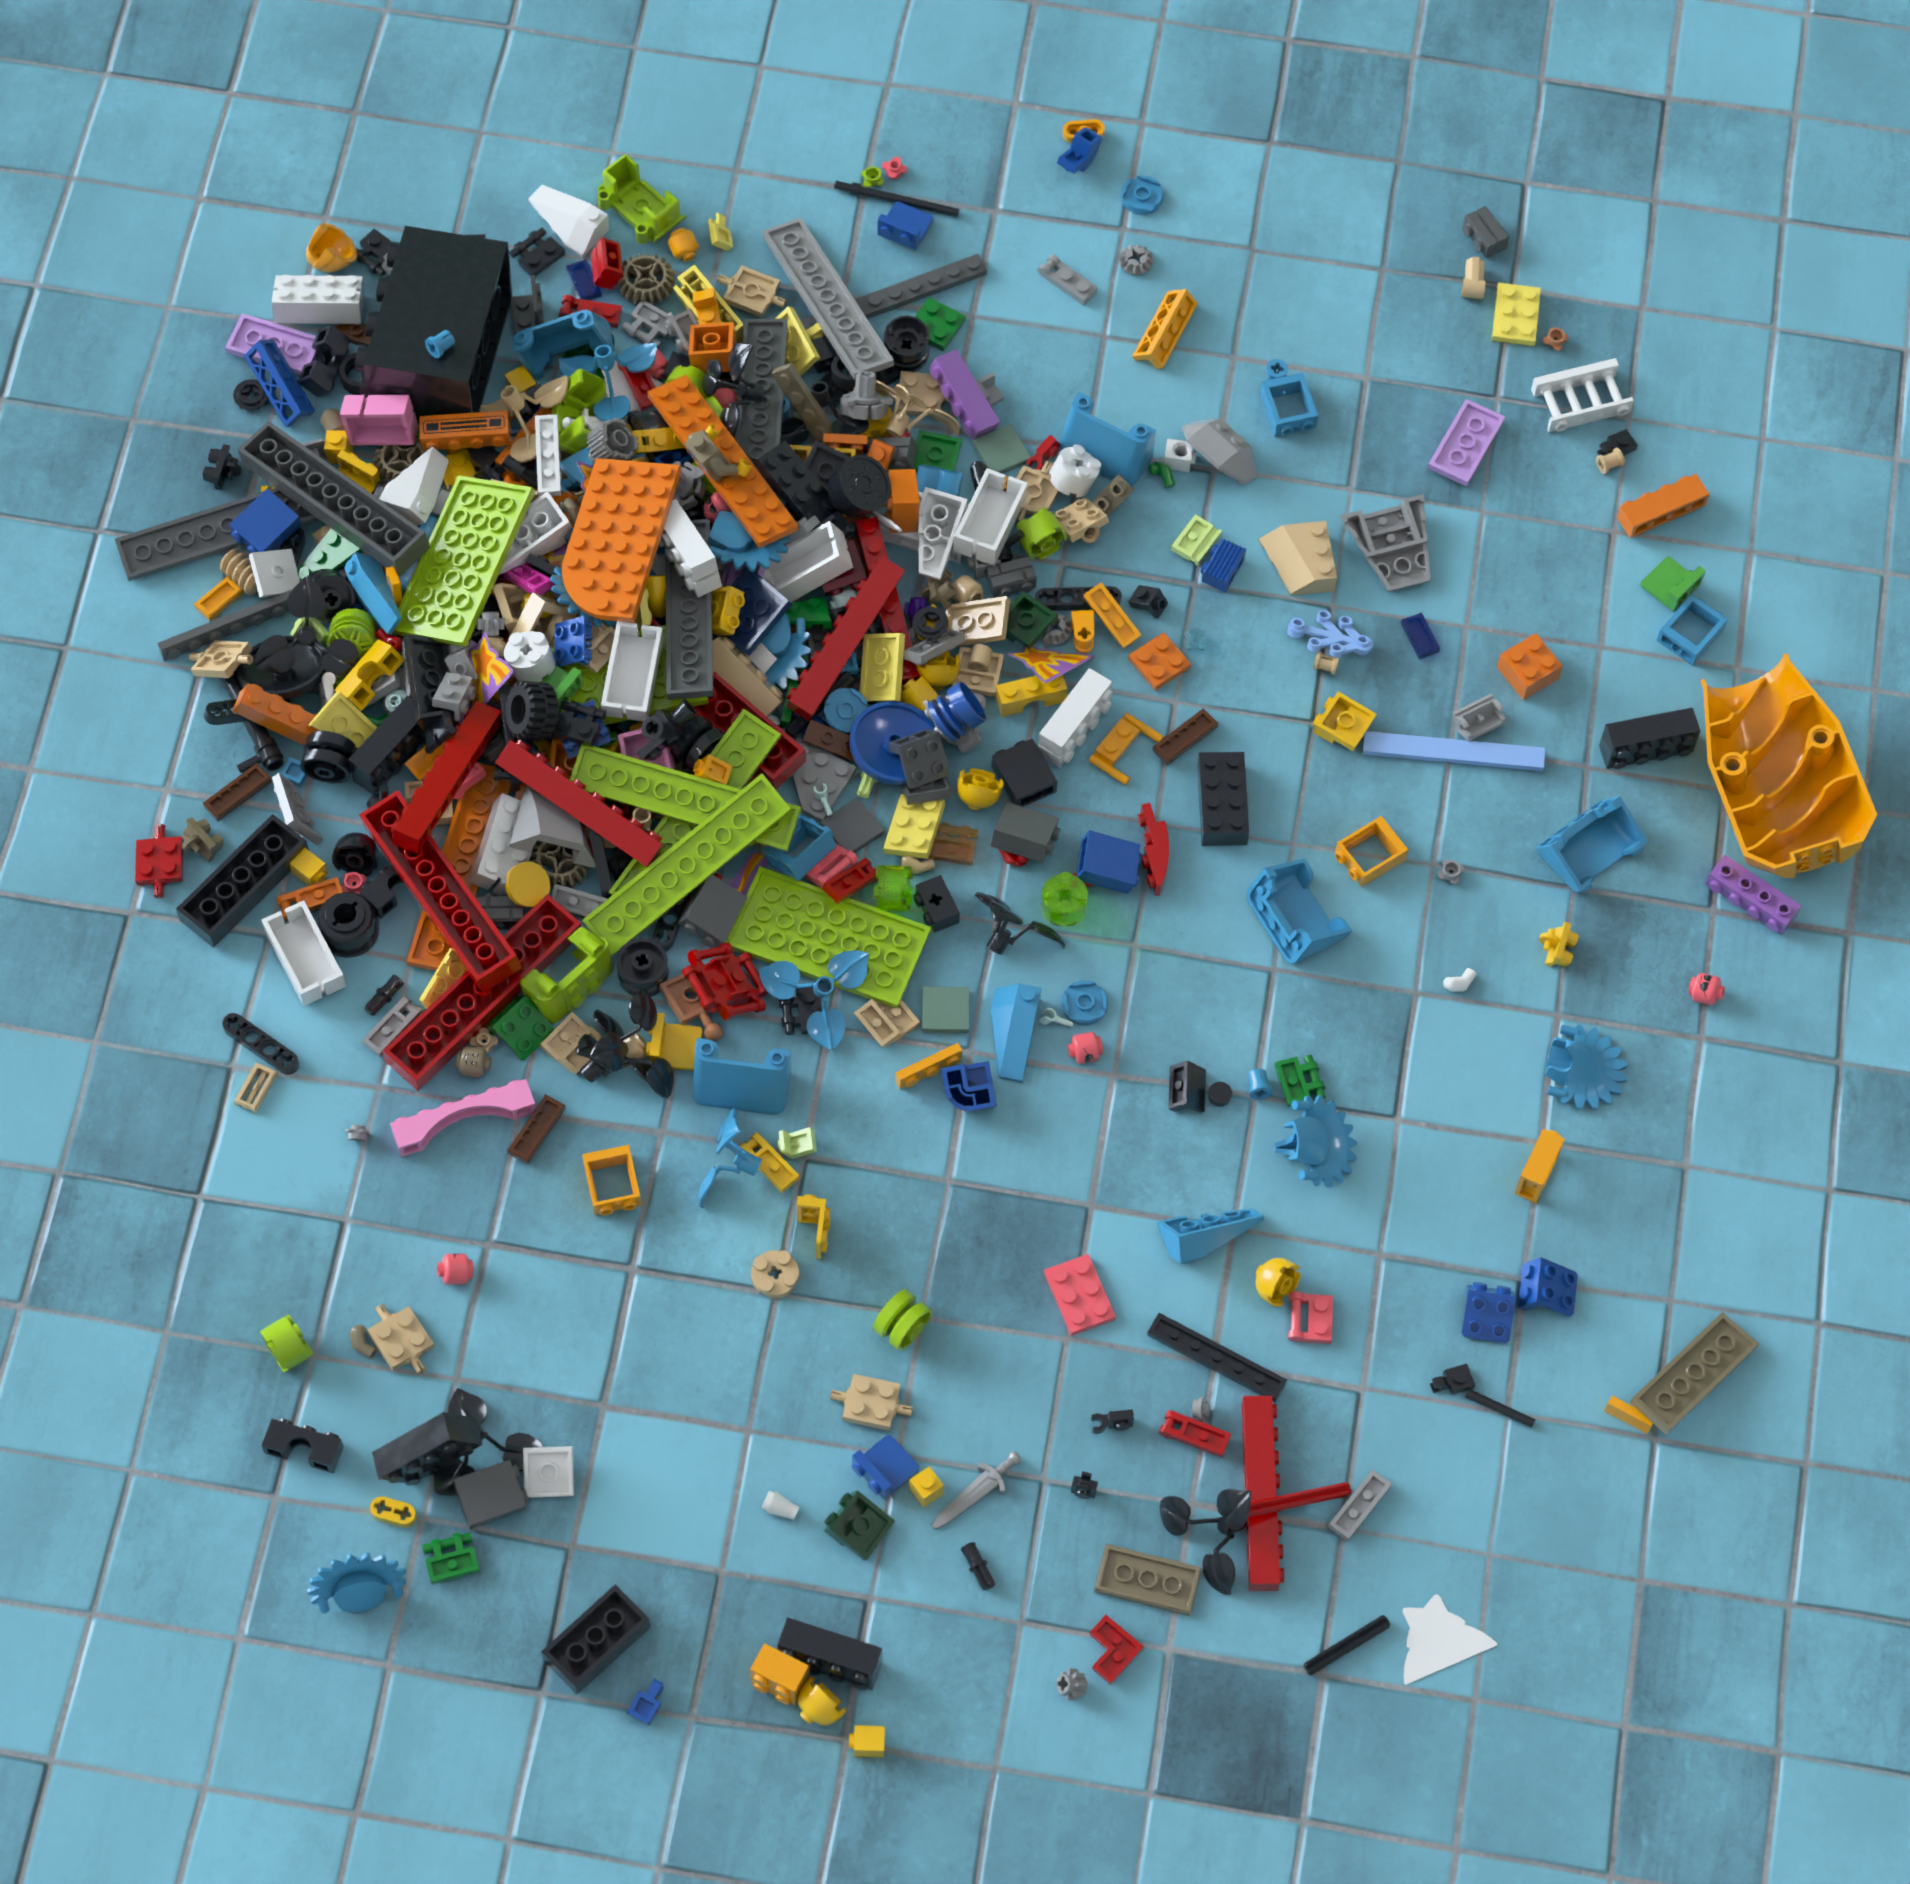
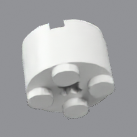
M1075 444L1073 447L1061 450L1049 471V475L1051 474L1052 477L1050 481L1057 490L1069 496L1070 493L1077 494L1076 497H1083L1089 492L1097 478L1101 463L1086 452L1081 445Z
M517 632L509 637V642L504 649V657L513 670V677L519 682H541L544 676L550 675L553 672L555 658L542 632Z

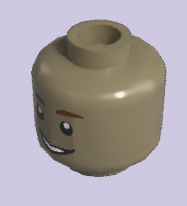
M465 1046L462 1051H458L456 1069H459L461 1075L481 1078L485 1071H490L491 1057H487V1051L484 1048Z

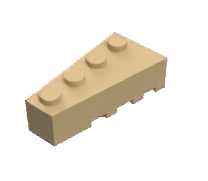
M727 636L717 637L713 641V671L767 717L771 716L785 701L781 690L775 685L772 686L766 680V675L759 669H756L750 659Z

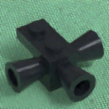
M684 699L672 714L669 710L660 709L653 716L643 721L642 733L651 741L637 751L642 760L654 761L663 754V749L667 746H673L680 740L679 736L684 733L682 728L690 721L699 717L691 703Z

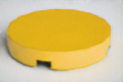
M521 862L508 871L505 889L509 898L516 905L533 908L547 894L549 895L550 879L546 871L539 864Z

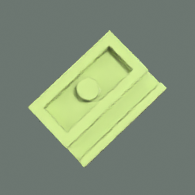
M1195 514L1172 544L1171 551L1188 561H1193L1198 566L1222 535V530L1214 528V525Z

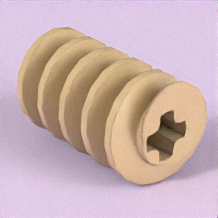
M238 549L229 551L221 560L220 570L228 578L232 579L239 588L244 590L246 594H257L258 589L250 559L245 558L244 553H238Z

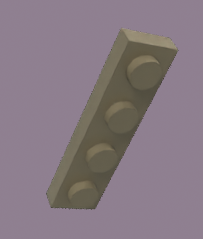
M790 363L774 369L772 376L815 440L823 442L824 433L835 434L831 421L793 364Z

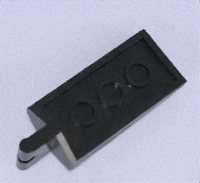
M786 440L754 462V465L799 519L806 517L808 520L813 516L817 517L820 523L811 531L828 521L832 522L844 533L845 539L855 530V526L848 523L842 516L843 514L834 507L828 491Z
M407 634L403 641L415 722L425 731L427 744L425 752L432 754L456 732L455 728L460 724L459 721H455L454 710L433 707L432 699L446 672L451 673L445 662L446 657L449 655L448 645L437 642L432 638Z

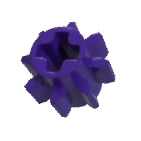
M910 597V602H905L904 614L909 615L908 620L913 621L917 611L924 607H931V604H927L926 598Z

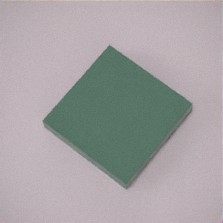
M1012 424L972 440V445L981 461L988 469L999 473H1004L1024 465L1030 458Z
M923 986L922 1032L969 1033V987Z

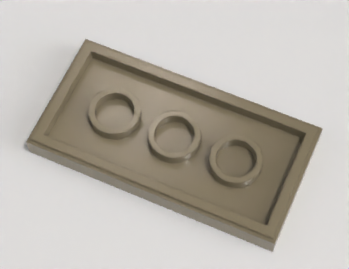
M1105 1544L1094 1592L1190 1616L1202 1567Z

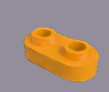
M1097 119L1069 121L1063 126L1062 135L1065 141L1072 143L1074 137L1072 134H1076L1084 127H1087L1104 137L1105 126L1103 122Z

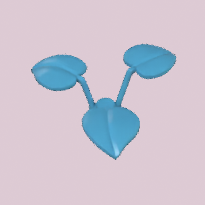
M657 343L630 347L621 352L619 358L617 353L612 352L609 345H600L595 349L594 357L581 355L572 358H559L560 370L563 376L567 375L568 377L580 368L594 375L598 367L605 371L610 398H603L598 404H595L594 414L603 422L609 419L612 420L615 417L623 420L630 411V401L624 395L614 397L609 371L614 367L615 361L621 367L627 366L630 372L648 370L655 361Z
M853 950L835 955L828 964V971L834 978L822 976L816 982L797 984L800 980V972L796 965L788 961H778L762 967L759 970V975L766 991L774 998L780 1000L791 999L795 994V988H813L815 995L823 1000L822 1012L817 1011L810 1015L806 1025L807 1032L816 1043L828 1050H833L840 1043L844 1035L845 1019L838 1009L826 1010L827 997L833 991L834 982L837 980L840 986L845 989H855L864 982L867 975L869 954Z
M735 1107L730 1111L719 1129L716 1140L719 1144L716 1154L719 1155L722 1149L727 1147L736 1153L733 1164L736 1167L718 1165L710 1169L699 1190L698 1201L701 1208H703V1200L720 1171H733L740 1174L742 1170L754 1176L761 1164L762 1159L745 1151L732 1140L742 1132L738 1126L737 1118H735V1115L738 1114Z

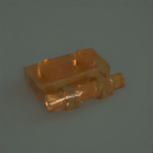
M947 822L939 824L937 833H940V836H935L929 858L973 865L976 841L968 840V837L977 839L978 829H971L967 825H963V827L951 826ZM948 834H950V835L961 836V838L959 839V838H953V837H947V836H948Z

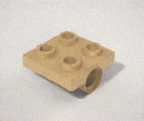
M1086 497L1054 513L1066 531L1067 539L1072 543L1080 538L1086 543L1094 542L1099 537V528L1109 523L1108 515Z
M976 644L972 649L960 647L958 653L960 657V670L951 687L961 681L972 692L995 697L1004 654L993 653L990 647L983 644Z

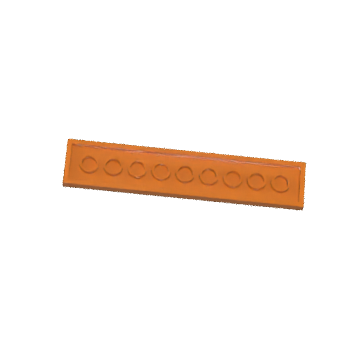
M687 375L648 391V398L685 448L684 444L690 434L700 430L705 431L710 424H714V430L721 431V433L713 443L727 461L737 466L741 459H745L748 461L747 465L752 466L746 477L737 473L736 475L724 476L716 483L694 459L758 548H762L798 531L796 521Z
M482 763L479 764L484 768L487 776L467 789L463 797L458 800L442 849L446 858L456 868V872L475 898L480 887L469 883L493 803L502 793L509 795L511 791L509 780L501 779V781H494L495 766ZM423 910L406 962L410 966L437 971L450 947Z

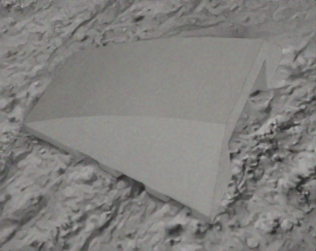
M1424 494L1403 499L1400 506L1365 515L1360 510L1340 516L1387 592L1430 582Z
M526 785L520 803V810L517 814V821L513 828L512 839L508 847L530 852L537 840L572 849L573 863L595 868L596 863L581 822Z

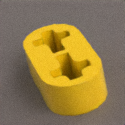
M380 1496L375 1498L370 1504L372 1516L380 1522L408 1528L416 1521L415 1508L408 1503ZM382 1504H385L386 1509L391 1512L382 1511L381 1514H378L376 1507H381ZM405 1510H407L411 1517H406L404 1521L401 1519V1515L396 1514V1512L404 1514Z

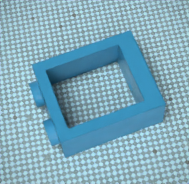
M1304 373L1261 381L1260 396L1274 436H1286L1292 432L1302 430L1309 431L1317 426L1318 413ZM1301 392L1308 413L1280 419L1273 398Z
M1691 594L1660 629L1657 641L1693 666L1724 631L1728 619L1721 612L1715 611L1706 605L1702 599L1696 598ZM1688 610L1713 626L1712 630L1698 645H1695L1672 629Z
M800 814L788 852L765 846L762 851L770 866L799 881L837 845L830 828L827 826L823 827L813 818L808 819ZM807 836L815 839L795 859L787 855Z

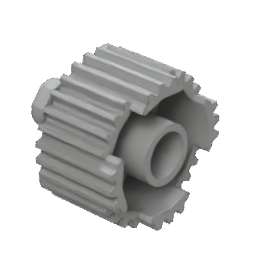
M616 417L612 420H606L587 434V444L590 449L588 457L592 463H595L596 458L628 461L633 457L634 451L639 448L637 446L639 445L637 442L638 438L635 435H631L632 432L629 431V428L625 427L627 424L624 420L621 421L620 418L617 419Z

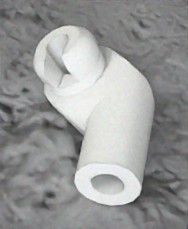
M1467 968L1462 977L1445 978L1443 986L1451 992H1464L1472 983L1476 972Z

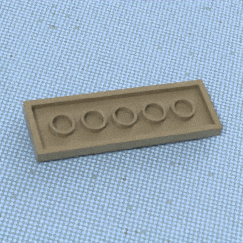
M1722 1312L1631 1399L1630 1403L1667 1435L1758 1347L1759 1343Z

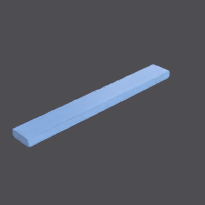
M1366 731L1363 738L1362 755L1543 771L1545 748Z

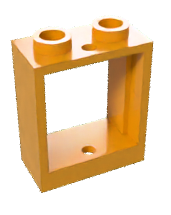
M1382 816L1337 842L1335 849L1337 861L1346 866L1352 880L1357 881L1361 887L1404 862L1408 854V848ZM1376 835L1391 854V857L1364 872L1348 851Z
M1542 1130L1523 1169L1514 1194L1537 1203L1565 1140L1559 1133L1553 1130Z
M629 1145L582 1154L594 1215H609L621 1209L626 1211L633 1210L641 1205ZM626 1164L633 1194L598 1202L592 1171Z

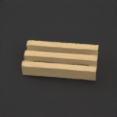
M255 1063L235 1098L234 1104L238 1107L242 1106L245 1110L249 1109L256 1114L278 1075L277 1071ZM259 1070H261V1075L259 1076L257 1082L253 1086L252 1091L250 1092L247 1100L244 1101L243 1099L247 1091L249 1090ZM267 1074H269L267 1080L265 1081L263 1087L261 1088V1090H260L258 1096L256 1097L254 1103L251 1104L252 1101H253V1099L255 1098V1096H256L258 1090L260 1089V1087H261L263 1081L265 1080Z

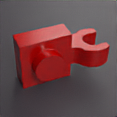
M1050 434L1035 450L1037 453L1030 457L1026 464L1031 467L1037 462L1038 466L1035 469L1042 470L1044 461L1054 458L1058 454L1061 444Z

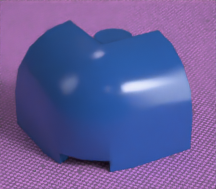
M989 1061L941 1068L946 1095L956 1108L963 1111H978L997 1107Z

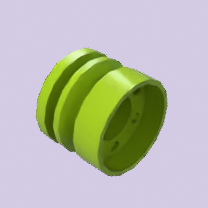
M356 608L338 612L332 618L327 649H329L331 642L334 640L347 639L356 646L361 660L376 641L375 633L377 632V627L372 616Z

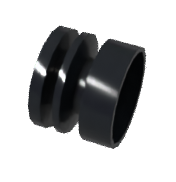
M909 315L899 316L891 320L884 332V346L894 359V367L900 373L901 371L916 372L926 364L929 356L930 336L929 329L925 323L917 317Z

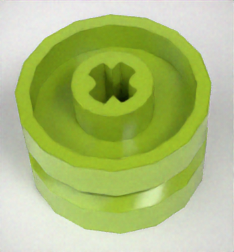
M904 1288L894 1295L880 1311L873 1324V1330L881 1337L890 1336L889 1344L898 1351H902L924 1330L933 1314V1310L923 1302L916 1304V1296Z

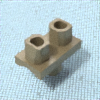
M1118 474L1092 503L1109 517L1135 489L1125 481L1121 474Z
M945 568L941 580L927 577L928 585L922 590L921 597L926 598L927 603L935 604L936 601H939L945 609H948L951 606L950 598L956 594V588L949 582L953 579L952 572Z
M193 817L187 819V828L182 836L185 841L182 848L185 852L194 851L196 854L200 853L207 862L213 860L215 852L223 846V839L219 834L211 837L208 836L211 827L206 819L195 821Z

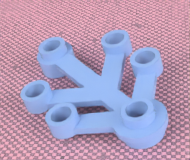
M1320 610L1316 618L1317 622L1322 624L1326 630L1305 625L1304 620L1300 618H1294L1288 624L1287 633L1293 638H1301L1305 633L1325 638L1320 640L1319 638L1312 637L1309 639L1307 648L1312 652H1318L1320 649L1330 646L1329 654L1334 658H1339L1343 654L1350 652L1358 655H1367L1373 648V641L1365 635H1360L1352 627V619L1349 616H1341L1338 622V627L1345 630L1349 636L1343 635L1331 622V614L1326 610Z

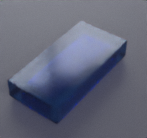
M587 259L566 266L579 299L593 300L602 297L600 288L594 284L593 272Z
M1422 612L1401 619V625L1419 659L1440 652V647Z

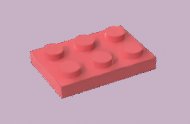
M1089 1254L1044 1270L1046 1280L1071 1336L1116 1319Z

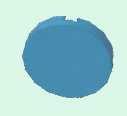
M1143 175L1127 180L1121 192L1122 203L1127 210L1140 215L1151 214L1158 210L1162 205L1164 196L1160 183L1152 177Z
M836 689L824 702L823 714L825 721L835 730L851 733L856 718L862 711L868 708V704L864 696L855 689Z
M1081 980L1074 982L1066 989L1062 996L1064 1015L1071 1022L1078 1025L1088 1026L1095 1024L1107 1012L1108 997L1106 992L1092 981Z

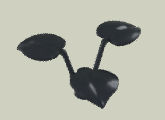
M735 344L731 349L728 359L732 380H739L744 384L736 385L720 380L722 366L715 359L707 362L706 373L702 381L703 392L707 396L715 394L718 384L738 389V397H741L742 400L730 403L729 408H723L719 418L734 439L740 418L738 405H749L750 401L760 403L764 397V387L762 385H756L741 377L754 347L751 344Z
M831 370L811 386V393L821 408L830 406L834 416L837 418L832 423V429L835 434L859 435L869 428L868 419H854L837 413L832 401H840V398L844 394H848L849 391L842 390L834 384ZM791 417L782 421L781 443L786 440L789 445H799L809 438L810 433L806 429L807 426L803 420Z
M304 577L291 590L287 598L289 611L298 618L305 616L304 625L300 626L297 630V638L289 645L286 638L282 635H274L267 638L257 651L255 666L258 669L280 674L287 672L293 667L295 662V654L291 648L298 642L305 645L314 642L326 652L321 659L323 668L335 676H347L360 661L358 650L347 639L334 640L331 642L329 649H327L315 638V631L309 625V616L313 618L322 616L325 611L326 602L319 586L310 578Z
M976 892L975 896L982 903L990 907L994 921L997 922L993 935L986 945L993 952L1002 955L1008 944L1013 945L1028 930H1035L1037 933L1059 942L1063 949L1065 948V943L1055 930L1037 921H1032L1031 924H1028L1011 938L1012 933L1006 929L1008 922L1022 925L1023 920L1017 914L1011 912L1010 908L1002 900L988 894Z
M640 989L631 998L629 1003V1015L637 1027L622 1037H619L614 1032L605 1033L595 1044L589 1058L595 1060L610 1072L618 1071L625 1061L648 1065L650 1068L647 1070L646 1077L650 1087L659 1096L669 1098L673 1088L674 1073L666 1059L657 1058L653 1063L648 1060L626 1057L628 1046L623 1041L641 1031L642 1028L645 1031H651L657 1021V1010L653 999L645 990Z
M599 1009L594 1011V1020L605 1033L614 1032L619 1037L624 1035L621 1026L615 1019ZM584 1034L578 1042L577 1055L589 1058L597 1041L590 1035ZM591 1058L580 1069L582 1075L590 1082H594L601 1075L606 1077L612 1073ZM633 1062L623 1063L620 1069L634 1066L638 1075L648 1082L646 1077L647 1070L650 1068L648 1065Z
M460 1388L455 1390L449 1403L448 1413L475 1417L481 1440L486 1439L500 1451L505 1452L503 1454V1462L510 1460L512 1466L517 1465L519 1471H524L523 1448L543 1447L541 1442L531 1435L514 1433L507 1437L506 1447L501 1446L487 1432H484L480 1425L487 1415L485 1402L478 1396L467 1393ZM469 1455L464 1456L463 1462L458 1458L454 1464L438 1469V1473L434 1474V1491L436 1494L444 1496L457 1494L453 1484L454 1479L475 1472L474 1468L467 1465Z
M1222 1490L1217 1497V1510L1221 1516L1197 1520L1189 1519L1191 1509L1182 1498L1177 1496L1162 1498L1159 1506L1163 1525L1169 1533L1180 1536L1187 1532L1188 1524L1217 1523L1219 1532L1227 1536L1213 1550V1554H1206L1203 1557L1202 1569L1207 1582L1215 1590L1226 1595L1231 1594L1235 1580V1566L1227 1554L1219 1553V1551L1230 1539L1234 1538V1533L1245 1529L1250 1510L1251 1491Z

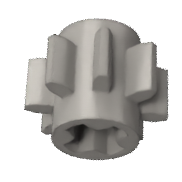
M482 612V618H478L476 629L482 630V635L486 632L487 636H498L499 629H505L504 618H499V612Z
M1068 1668L1067 1672H1061L1056 1683L1057 1689L1060 1692L1059 1695L1066 1696V1700H1076L1077 1697H1083V1693L1086 1692L1088 1686L1087 1679L1084 1677L1085 1674L1078 1673V1669Z

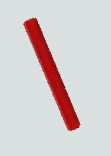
M1344 1482L1253 1501L1250 1503L1248 1517L1347 1497L1351 1494L1350 1484Z

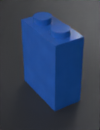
M267 488L229 525L232 538L239 544L243 542L247 546V551L251 554L254 552L276 550L301 526V521L293 510Z
M1089 830L1081 839L1076 880L1128 894L1139 882L1140 875L1137 873V870L1142 860V854L1140 853L1141 844Z

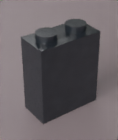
M1033 739L1019 741L1014 747L1007 750H999L992 756L991 767L999 781L1000 778L1003 780V788L1013 804L1024 807L1057 792L1058 781Z

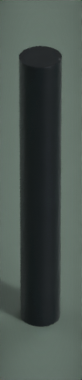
M1468 1389L1465 1398L1532 1428L1536 1420L1471 1389Z

